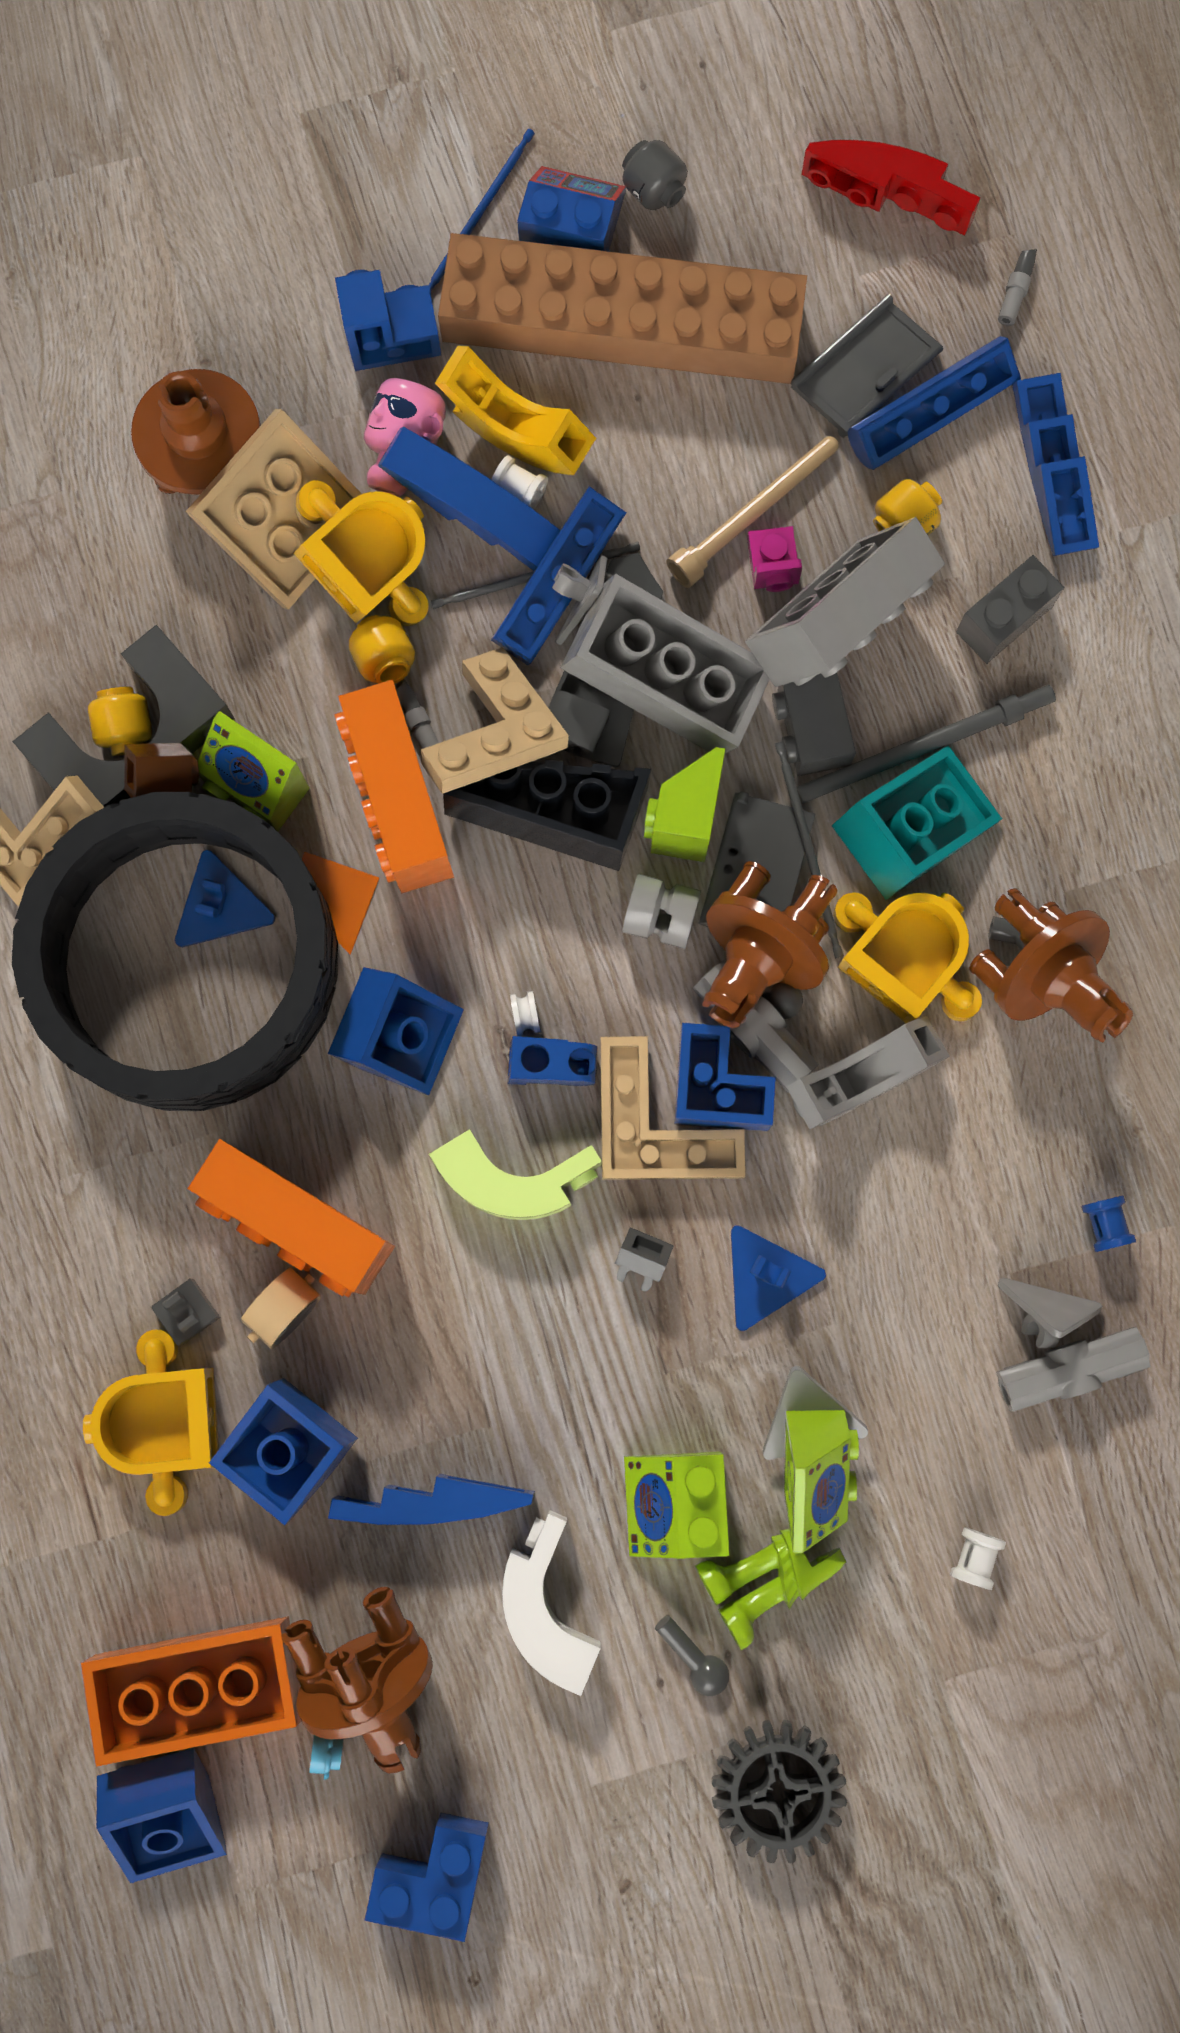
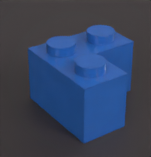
M354 270L346 276L335 277L343 326L355 371L442 356L429 285L420 287L405 285L395 291L385 293L380 270Z
M682 1023L679 1043L675 1125L769 1131L773 1126L776 1077L727 1074L730 1027Z
M441 1812L436 1824L428 1863L382 1853L375 1867L364 1921L465 1942L489 1822Z

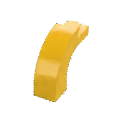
M457 346L435 382L456 405L452 412L462 422L489 443L534 467L559 474L575 475L596 440V437L570 409L545 407L514 392L489 369L469 346Z

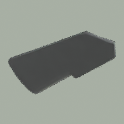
M639 553L611 559L605 572L604 583L613 575L618 574L655 597L662 599L663 590ZM564 670L548 707L569 735L568 748L564 749V751L597 763L611 765V767L615 768L619 767L634 709Z

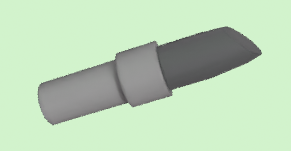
M1037 249L1023 250L1018 258L1014 272L1010 274L1006 286L1007 293L998 316V321L1003 325L1012 326L1015 324L1022 300L1027 295L1031 284V274L1035 264Z
M406 680L399 681L395 689L410 731L414 732L422 749L438 744L439 742L430 726L431 721L425 708L420 705L415 693Z

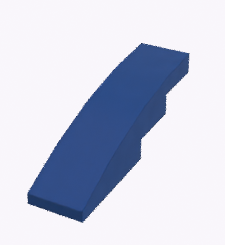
M1061 373L1017 380L1012 386L1020 431L1039 512L1052 555L1059 556L1099 548V540L1085 456L1079 457L1073 414L1067 415Z
M405 427L399 429L378 464V467L447 520L457 519L489 545L499 544L533 571H535L560 531L559 528L494 481Z
M439 1474L436 1476L433 1492L387 1485L384 1487L381 1503L337 1495L331 1500L328 1519L377 1525H428L476 1519L531 1505L535 1491Z

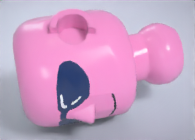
M399 378L387 379L379 386L364 431L366 445L378 453L376 463L367 472V483L370 488L379 492L390 493L397 497H401L407 491L406 487L378 467V464L401 427H405L437 445L443 431V422L446 415V405L440 394L419 383Z

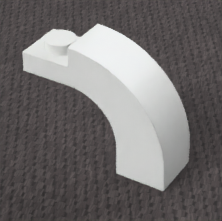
M550 1510L545 1521L536 1517L525 1545L533 1548L531 1556L512 1548L503 1578V1608L509 1632L515 1645L527 1662L550 1682L581 1696L601 1649V1641L565 1625L557 1618L548 1604L544 1586L545 1573L567 1522V1517Z

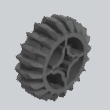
M766 1720L762 1722L765 1736L756 1739L753 1729L748 1726L743 1731L749 1744L743 1748L733 1738L728 1742L729 1749L736 1756L734 1760L727 1756L720 1755L718 1757V1766L727 1772L728 1775H714L711 1782L713 1787L726 1792L712 1797V1803L715 1809H728L721 1814L718 1822L722 1829L736 1825L730 1835L731 1842L735 1846L750 1837L746 1849L750 1857L754 1858L763 1845L766 1846L765 1854L768 1863H775L778 1849H784L788 1863H794L796 1861L795 1847L802 1845L805 1854L811 1857L815 1854L814 1847L810 1841L813 1837L816 1836L824 1844L830 1842L831 1838L823 1827L825 1823L833 1827H840L842 1823L840 1816L830 1810V1808L846 1807V1797L833 1791L845 1786L846 1778L840 1773H830L838 1767L840 1761L836 1754L822 1757L828 1747L827 1742L822 1737L816 1739L808 1746L811 1739L809 1727L803 1726L799 1729L796 1737L792 1738L793 1729L789 1720H783L780 1735H774L771 1722ZM780 1752H789L802 1757L816 1770L817 1776L806 1778L804 1773L792 1774L787 1772L783 1767ZM765 1755V1771L763 1776L757 1781L747 1783L746 1789L739 1790L740 1781L746 1769L756 1759ZM775 1768L785 1788L791 1789L790 1793L785 1792L786 1798L782 1800L783 1813H781L778 1802L775 1801L773 1794L766 1793L768 1789L774 1791L771 1784L776 1782ZM818 1793L817 1801L811 1813L801 1823L794 1826L793 1812L795 1807L800 1802L811 1799V1794ZM752 1805L753 1809H767L775 1815L778 1830L767 1829L757 1825L745 1815L741 1806Z

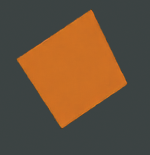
M304 852L302 861L329 906L338 943L351 955L379 877Z

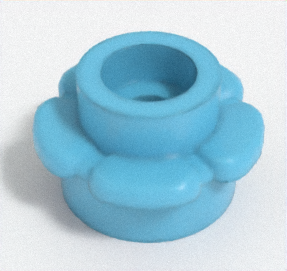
M314 1735L309 1773L324 1774V1780H327L330 1770H340L344 1739H324Z

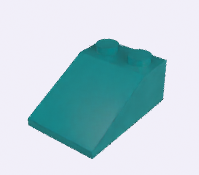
M948 745L859 800L831 826L884 899L888 900L996 825L1003 818Z

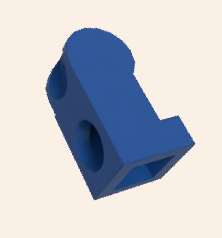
M513 1036L510 1042L507 1084L595 1085L598 1047L593 1044L568 1042V1040Z

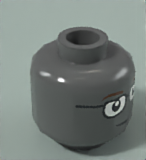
M660 140L640 141L625 156L622 164L624 169L622 181L626 189L646 209L657 210L664 206L671 208L682 199L686 192L684 183L688 170L682 159L665 142Z

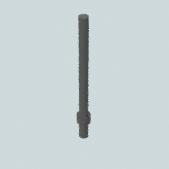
M1046 685L1019 697L1015 694L997 700L992 708L796 786L801 804L1001 723L1004 726H1008L1024 719V714L1055 702L1054 690L1050 685Z

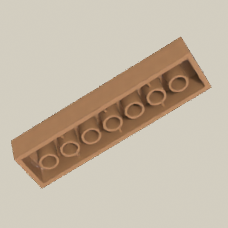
M451 233L438 319L442 342L791 384L798 356L808 275Z

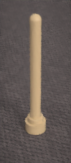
M832 436L825 437L696 547L689 546L687 549L680 548L666 560V564L674 578L686 588H690L704 576L703 570L708 567L707 561L838 450L839 444L837 439Z

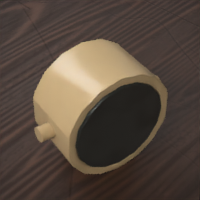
M291 1267L275 1278L253 1301L241 1318L242 1322L252 1331L247 1338L253 1344L260 1338L270 1349L275 1348L285 1340L309 1315L321 1299V1295L310 1286L315 1279L309 1273L303 1279Z

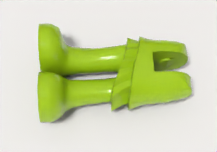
M785 1529L780 1530V1535L771 1536L772 1543L736 1563L728 1566H719L711 1560H705L695 1565V1568L715 1605L725 1601L747 1583L773 1569H777L778 1576L749 1594L718 1608V1612L740 1650H743L754 1640L753 1623L755 1619L783 1600L790 1610L798 1597L803 1601L813 1589L828 1580L843 1567L846 1559L840 1548L833 1549L809 1562L804 1553H793L790 1530Z

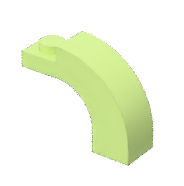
M470 1129L429 1153L430 1158L444 1180L466 1202L488 1214L516 1220L538 1219L567 1209L571 1206V1203L562 1189L571 1185L572 1189L577 1191L599 1177L595 1169L602 1166L601 1159L591 1145L543 1174L530 1177L514 1176L500 1170L490 1162Z

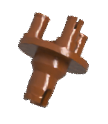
M206 369L176 371L169 373L155 383L141 398L132 420V443L143 469L149 477L154 479L161 492L166 494L179 492L198 495L206 489L261 426V422L252 398L232 378Z
M748 861L744 864L743 870L729 891H724L720 894L706 915L707 925L711 934L726 951V963L713 981L710 991L705 994L702 1003L704 1007H709L711 1004L715 1005L709 1013L712 1019L724 1026L737 1028L746 1021V1016L753 1010L768 986L785 983L795 989L808 990L816 988L821 984L829 970L827 956L819 944L823 936L829 931V926L821 916L838 891L834 884L830 885L827 891L824 890L830 882L827 878L820 875H812L795 904L788 906L781 912L766 903L756 900L765 885L771 880L769 871L756 862Z
M1018 889L1008 890V895L1013 900L1010 901L1003 894L996 902L995 911L1002 915L1020 933V940L1024 943V948L1018 953L1009 967L992 950H984L971 962L970 972L975 974L994 993V1000L998 1003L1000 1009L1013 1020L1025 1021L1036 1018L1053 1008L1062 1009L1083 1029L1090 1032L1091 1037L1103 1043L1106 1040V1036L1103 1034L1105 1029L1108 1031V1034L1116 1038L1129 1025L1133 1017V1011L1129 1004L1125 1001L1123 1002L1118 993L1098 975L1097 964L1106 950L1110 936L1107 922L1091 910H1081L1066 915L1053 901L1044 904L1038 910Z
M380 1587L370 1592L363 1600V1606L367 1610L377 1630L376 1632L353 1639L331 1653L324 1652L309 1620L303 1619L292 1623L285 1629L286 1633H282L281 1637L297 1666L296 1677L301 1687L298 1692L296 1707L305 1728L311 1734L324 1739H346L362 1735L379 1768L386 1773H397L405 1769L395 1750L396 1746L406 1744L410 1755L416 1759L419 1758L421 1753L420 1738L415 1733L414 1725L406 1709L414 1703L425 1689L432 1673L433 1661L424 1640L418 1635L413 1623L404 1618L395 1599L394 1591L389 1587Z

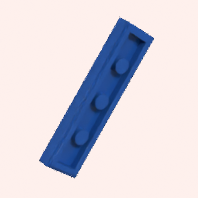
M589 486L491 638V641L503 647L526 665H530L572 600V598L563 596L552 588L555 583L554 578L562 564L571 566L586 578L627 512Z

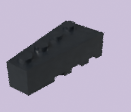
M546 759L545 763L529 762L444 793V815L620 871L648 790L651 769L635 767L634 771L611 769V765L592 764V767L563 765L564 761Z

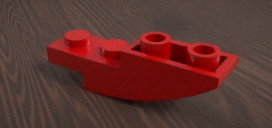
M827 140L810 142L805 150L801 175L809 178L814 185L820 188H830L848 197L853 204L860 207H869L877 212L881 210L886 199H890L901 209L919 213L933 220L940 228L947 231H956L964 236L973 222L981 198L944 180L948 163L908 148L863 140Z

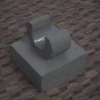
M630 1227L615 1264L620 1266L617 1272V1280L623 1282L628 1271L631 1270L644 1276L641 1290L644 1292L648 1291L654 1280L660 1282L674 1245Z
M191 1278L151 1306L177 1346L184 1345L221 1318L196 1281Z

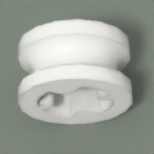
M533 991L527 992L524 998H519L516 994L510 995L517 1036H523L524 1031L527 1029L533 1030L534 1033H539L540 1027Z

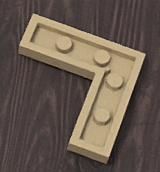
M501 647L462 661V675L497 723L421 749V764L440 792L444 794L567 749L569 735L506 650Z
M77 775L68 776L63 779L22 832L17 829L0 808V885L17 906L20 905L27 882L45 854L54 849L52 846L79 821L104 808Z
M648 1036L601 1037L602 1180L745 1178L744 1129L649 1130Z

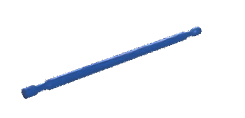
M526 130L521 143L515 147L460 234H471L522 155L524 147L535 135L533 130ZM447 254L431 277V282L429 283L430 294L445 273Z

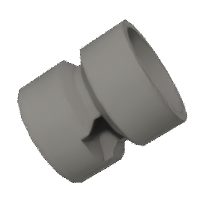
M638 874L631 893L622 932L648 939L654 933L659 936L661 943L686 949L701 890L676 884L671 889H667L663 880ZM660 910H665L666 914L660 913Z

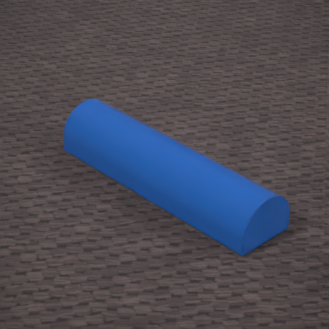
M997 337L849 428L848 439L860 462L865 467L875 470L1011 386L1017 380H1020L1021 376L1008 338Z

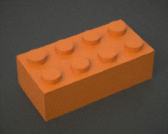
M393 679L339 695L343 711L334 714L348 754L356 753V755L348 757V761L361 797L369 795V799L361 801L374 839L382 838L383 843L374 846L387 882L396 881L401 893H406L454 878Z
M220 1138L187 1188L199 1196L195 1203L196 1206L217 1219L221 1218L229 1222L233 1217L240 1221L236 1231L259 1245L263 1244L269 1247L273 1242L280 1246L281 1249L277 1254L279 1258L301 1271L309 1272L312 1267L323 1273L318 1282L341 1296L345 1295L349 1298L352 1292L365 1295L395 1248L393 1244Z
M289 1616L99 1653L82 1662L81 1668L96 1767L297 1727L301 1722L296 1707L297 1696L300 1690V1683L296 1677L297 1666L281 1637L282 1633H286L285 1629L290 1625Z

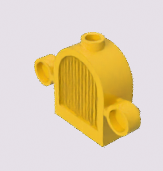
M318 480L306 483L296 496L297 510L305 519L310 521L324 520L325 524L299 546L294 552L295 556L355 623L365 617L388 595L391 596L389 603L390 615L392 618L398 619L403 626H413L423 620L428 612V600L422 591L414 587H408L404 582L418 567L424 554L425 533L421 523L424 514L420 507L407 496L401 499L390 493L375 491L358 495L340 509L335 504V494L328 484Z
M944 892L940 896L929 893L908 894L889 904L879 916L873 913L872 905L868 898L860 893H847L838 900L833 912L834 921L837 926L843 931L850 933L861 930L865 931L842 959L838 968L903 1022L909 1023L916 1020L939 992L943 995L941 1000L942 1009L952 1020H969L981 1008L982 996L978 988L969 982H957L952 977L963 964L969 947L968 929L961 915L964 907L953 896Z
M155 1329L144 1333L139 1338L136 1346L137 1357L146 1366V1374L128 1376L110 1385L98 1398L92 1414L84 1416L83 1436L85 1443L93 1444L99 1456L112 1468L133 1475L152 1474L153 1481L149 1484L145 1495L147 1506L157 1515L169 1516L180 1511L188 1499L186 1484L182 1479L174 1476L173 1471L211 1468L213 1466L209 1462L219 1450L213 1368L166 1372V1367L177 1357L178 1346L168 1331Z

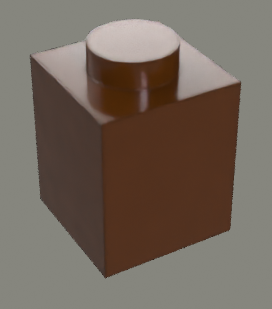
M181 743L125 744L124 790L131 798L152 792L192 793V786L198 784L199 767L197 759Z

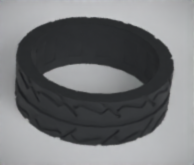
M152 792L119 801L120 804L108 805L79 821L52 846L54 849L45 854L25 886L15 919L19 920L13 928L12 968L19 998L24 997L22 999V1007L39 1039L63 1064L66 1063L67 1067L126 1101L165 1111H205L246 1099L277 1082L302 1058L301 1055L309 1049L327 1019L336 989L334 986L338 978V940L331 913L329 912V906L297 851L269 823L234 802L200 793L198 795L191 792ZM182 844H206L231 849L257 861L276 876L283 884L293 907L297 944L294 970L284 998L269 1021L243 1046L216 1061L185 1070L153 1071L123 1065L113 1060L97 1047L83 1028L70 998L66 969L70 938L80 911L95 889L117 868L143 853Z

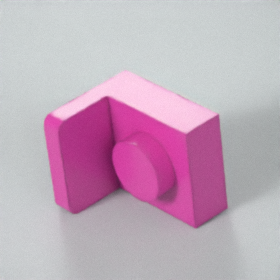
M793 526L748 531L747 543L754 589L766 588L769 592H781L790 589L794 584H799L803 568L801 559L797 558Z

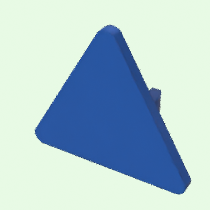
M205 850L201 853L175 936V943L183 948L269 926L275 922V916L212 851Z
M739 1225L731 1229L735 1322L738 1330H747L825 1279V1270Z

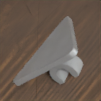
M600 555L588 579L564 563L554 578L555 583L552 588L561 595L576 600L555 640L557 644H563L600 595L604 585L607 557L604 555Z
M1000 1278L998 1282V1287L1028 1313L1023 1320L1021 1330L1024 1335H1039L1036 1340L1038 1348L1056 1347L1059 1338L1064 1337L1100 1314L1103 1307L1096 1301L1007 1278Z
M794 1366L790 1369L763 1447V1456L767 1460L785 1457L786 1411L845 1410L849 1430L856 1429L858 1439L865 1438L868 1435V1429L858 1417L799 1366Z

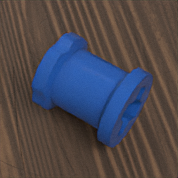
M1124 1195L1081 1206L1083 1213L1089 1214L1096 1243L1093 1245L1095 1252L1136 1242L1135 1235L1129 1233L1122 1205L1125 1203Z

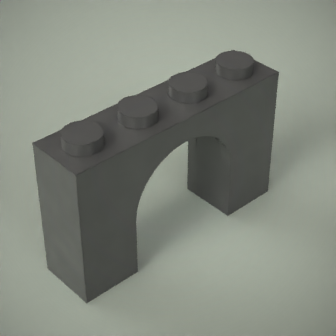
M157 625L121 653L130 668L158 700L160 708L159 726L149 744L181 743L194 757V752L205 743L213 719L219 711L231 719H235L226 703ZM49 712L12 741L54 791L65 777L77 775L104 808L111 804H120L119 801L131 798L124 790L125 759L120 761H104L86 754Z

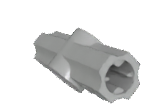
M724 960L712 968L693 987V990L702 1000H704L705 994L710 991L713 981L724 966ZM762 996L753 1010L746 1016V1021L737 1028H730V1038L750 1058L755 1057L773 1077H776V1081L787 1093H789L788 1085L809 1075L819 1065L814 1060V1057L786 1029L787 1024L780 1013ZM711 1004L708 1008L711 1010L715 1005Z
M1132 1327L1086 1342V1339L1050 1349L1044 1352L1045 1356L1005 1367L1003 1370L996 1371L1003 1399L1009 1411L1014 1412L1057 1397L1067 1399L1089 1393L1101 1388V1383L1122 1378L1135 1372L1143 1371V1369L1151 1366L1145 1340L1140 1335L1137 1327Z

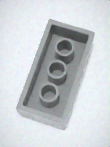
M917 517L861 538L753 633L745 643L775 687L794 682L796 686H800L820 673L824 678L829 677L848 663L845 657L848 653L864 647L877 636L874 629L880 624L892 621L903 613L906 609L903 603L909 597H916L930 588L934 583L931 577L945 565V562Z
M618 574L613 575L604 583L600 595L587 611L560 667L708 752L715 747L725 748V754L739 747L770 680L752 652Z

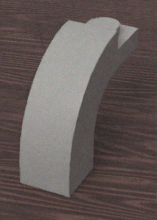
M926 1015L902 1025L847 1058L798 1079L788 1085L787 1089L793 1098V1104L797 1113L804 1118L809 1129L831 1122L868 1103L950 1056Z

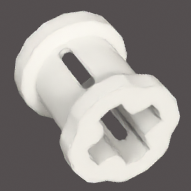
M507 455L496 468L492 481L534 510L544 495L548 477L541 473L536 476L515 464L514 458Z
M964 1527L962 1535L966 1538L958 1566L952 1567L950 1575L966 1583L992 1590L994 1582L990 1577L998 1550L1005 1548L1006 1541Z

